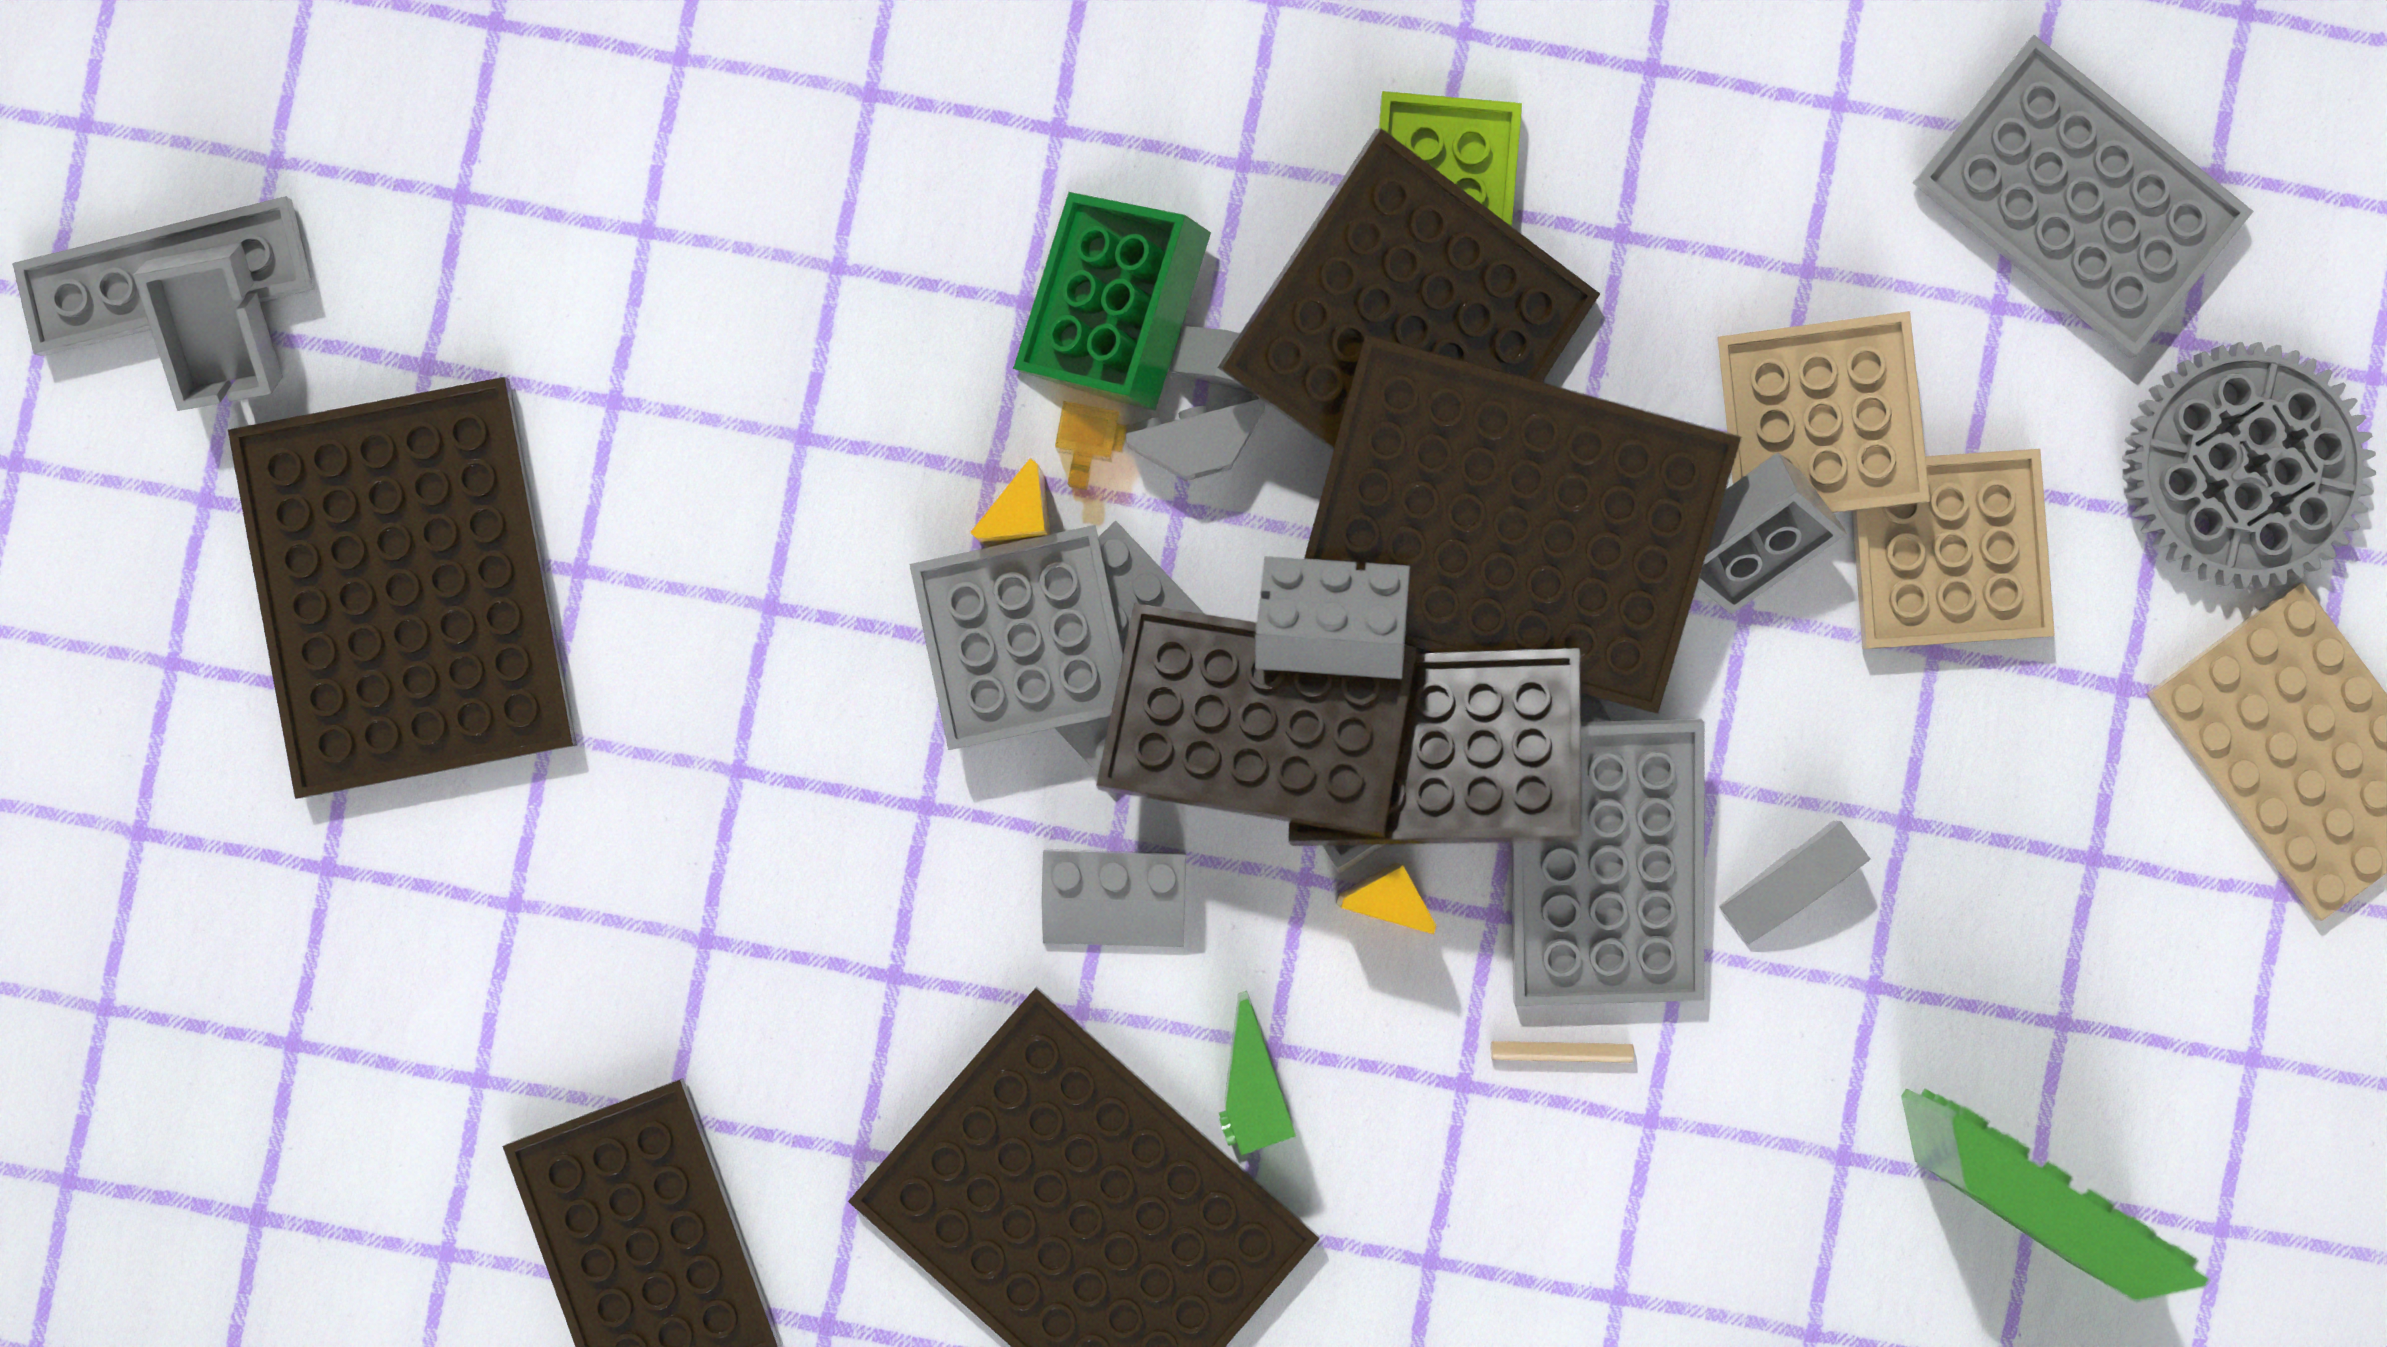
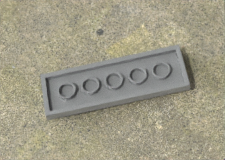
M284 196L12 263L33 354L45 356L151 330L133 276L150 259L242 243L254 282L247 294L257 293L260 303L313 290L292 200Z

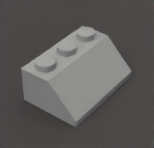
M1777 452L1726 489L1697 588L1730 614H1733L1843 538L1847 533L1806 476Z
M1067 849L1043 850V943L1184 947L1186 853Z

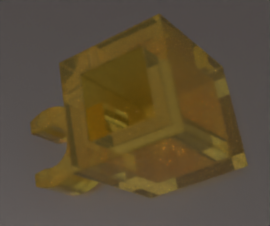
M1063 401L1055 449L1058 453L1073 455L1067 483L1069 487L1087 490L1093 459L1112 463L1114 451L1123 452L1127 425L1119 424L1121 418L1119 411Z

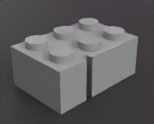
M242 243L150 259L133 274L177 411L219 404L226 394L229 402L272 394L282 379V374L257 293L247 294L254 282ZM236 379L234 383L231 385L230 380Z
M1264 556L1261 599L1259 600L1256 626V668L1402 679L1410 566L1366 563L1365 571L1356 570V562Z

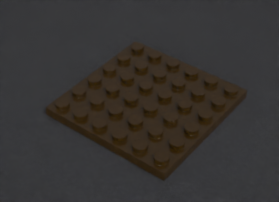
M1379 128L1375 129L1217 368L1334 450L1366 334L1543 382L1598 299L1600 293L1385 130Z

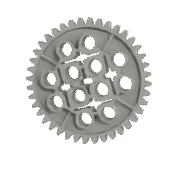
M2238 342L2230 346L2229 352L2224 345L2211 349V356L2206 351L2194 355V364L2189 360L2177 364L2178 373L2170 371L2162 376L2165 386L2158 384L2149 389L2155 401L2145 400L2139 403L2138 407L2147 417L2131 419L2130 424L2140 431V434L2125 438V442L2131 447L2136 448V452L2122 457V461L2135 465V471L2123 475V480L2134 482L2137 485L2136 489L2126 494V498L2132 500L2140 499L2142 505L2132 512L2133 517L2147 515L2149 519L2141 529L2142 534L2157 531L2159 535L2155 538L2152 547L2156 549L2169 545L2170 549L2165 560L2172 562L2184 557L2181 568L2182 572H2192L2199 567L2198 580H2210L2215 575L2216 586L2220 587L2229 585L2232 580L2235 589L2248 588L2250 582L2255 589L2268 587L2269 580L2273 586L2283 585L2287 583V576L2291 580L2304 578V568L2309 572L2321 569L2319 558L2330 560L2336 557L2332 545L2341 547L2350 543L2343 531L2359 530L2360 525L2352 517V514L2367 513L2369 509L2358 500L2359 497L2374 493L2372 488L2362 484L2364 478L2376 475L2375 470L2365 467L2363 461L2375 457L2376 452L2362 449L2361 443L2366 442L2373 436L2370 432H2358L2357 426L2366 419V416H2351L2349 412L2357 403V399L2350 398L2342 401L2339 396L2343 393L2346 384L2343 382L2330 387L2328 385L2332 375L2330 369L2315 375L2316 359H2309L2299 365L2300 351H2291L2282 358L2281 345L2269 347L2266 352L2262 342L2249 345L2247 350L2243 342ZM2225 383L2231 384L2236 389L2237 401L2235 405L2228 403L2223 395ZM2291 398L2296 399L2301 405L2302 415L2299 420L2294 418L2288 409ZM2187 407L2197 414L2198 425L2195 430L2190 429L2184 422L2183 413ZM2241 415L2229 423L2230 426L2225 429V433H2219L2203 439L2217 430L2216 427L2222 423V419ZM2252 422L2257 424L2262 430L2263 439L2260 445L2254 443L2249 436V427ZM2291 433L2294 441L2289 444L2290 448L2285 449L2282 441L2287 438V434ZM2317 437L2322 439L2327 446L2325 459H2321L2314 450V442ZM2212 447L2222 453L2223 465L2220 470L2214 468L2210 463L2209 452ZM2250 459L2253 466L2249 468V473H2247L2244 466L2249 463ZM2277 462L2282 463L2287 469L2288 479L2285 484L2280 483L2275 477L2274 468ZM2172 472L2178 473L2184 481V490L2181 495L2174 493L2169 485V478ZM2208 483H2213L2216 490L2211 493L2212 498L2206 499L2202 492L2207 489ZM2238 487L2243 488L2249 497V503L2245 510L2240 508L2235 501V491ZM2288 496L2276 507V513L2258 516L2268 510V506L2273 503L2272 498ZM2303 502L2308 503L2313 510V519L2310 524L2305 523L2300 515V507ZM2199 511L2204 513L2209 520V530L2205 535L2200 533L2195 526V517ZM2264 526L2269 528L2274 536V543L2270 549H2267L2260 540V533Z

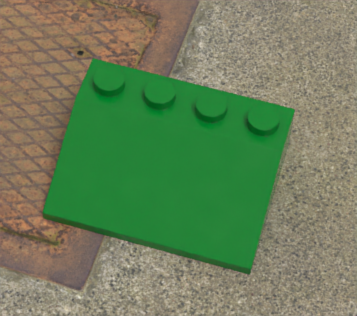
M1068 192L1013 369L1113 401L1156 411L1211 232L1183 214Z

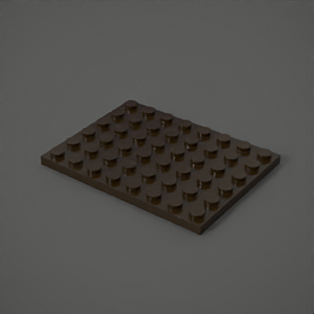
M1366 334L1304 559L1356 562V570L1365 571L1366 563L1410 566L1404 641L1406 645L1435 653L1580 649L1581 693L1658 714L1742 437Z
M500 377L228 429L295 799L577 746L512 391L508 378Z
M1037 986L848 1200L856 1210L1011 1347H1226L1320 1239L1314 1230Z

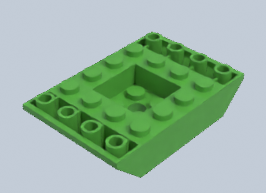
M1907 1088L1901 1095L1915 1162L2071 1265L2133 1301L2203 1288L2207 1285L2210 1278L2195 1269L2199 1262L2197 1258L2177 1245L2170 1244L2156 1235V1231L2132 1216L2129 1217L2114 1208L2115 1204L2088 1188L2086 1193H2079L2069 1186L2073 1177L2049 1161H2046L2041 1168L2028 1159V1155L2031 1152L2030 1148L2010 1135L2003 1134L1993 1127H1988L1990 1122L1965 1106L1962 1107L1952 1100H1947L1939 1094L1936 1095L1924 1088L1921 1095Z

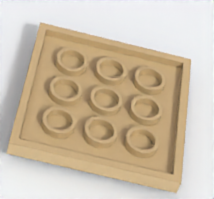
M1910 311L1717 337L1727 432L1742 437L1732 468L1733 484L1779 452L1806 476L1832 513L1930 502Z
M2040 449L1926 456L1930 502L1852 511L1862 649L2055 636Z

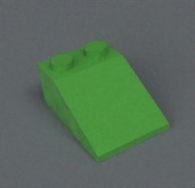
M1247 991L1238 993L1224 1097L1225 1110L1219 1112L1220 1124L1228 1146L1237 1143L1241 1155L1296 1137L1286 1102Z

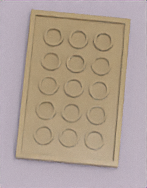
M2303 582L2295 583L2149 691L2147 695L2313 918L2323 921L2387 873V694Z

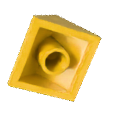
M1029 458L970 532L985 547L1051 534L1045 476L1039 465L1031 458Z
M1398 862L1338 894L1336 901L1340 908L1433 935L1437 926L1404 866Z

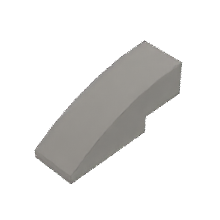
M1832 821L1799 848L1791 849L1722 903L1719 908L1744 940L1750 944L1823 896L1866 864L1871 858L1842 821Z

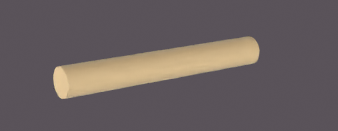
M1491 1041V1060L1633 1063L1634 1046L1633 1044Z

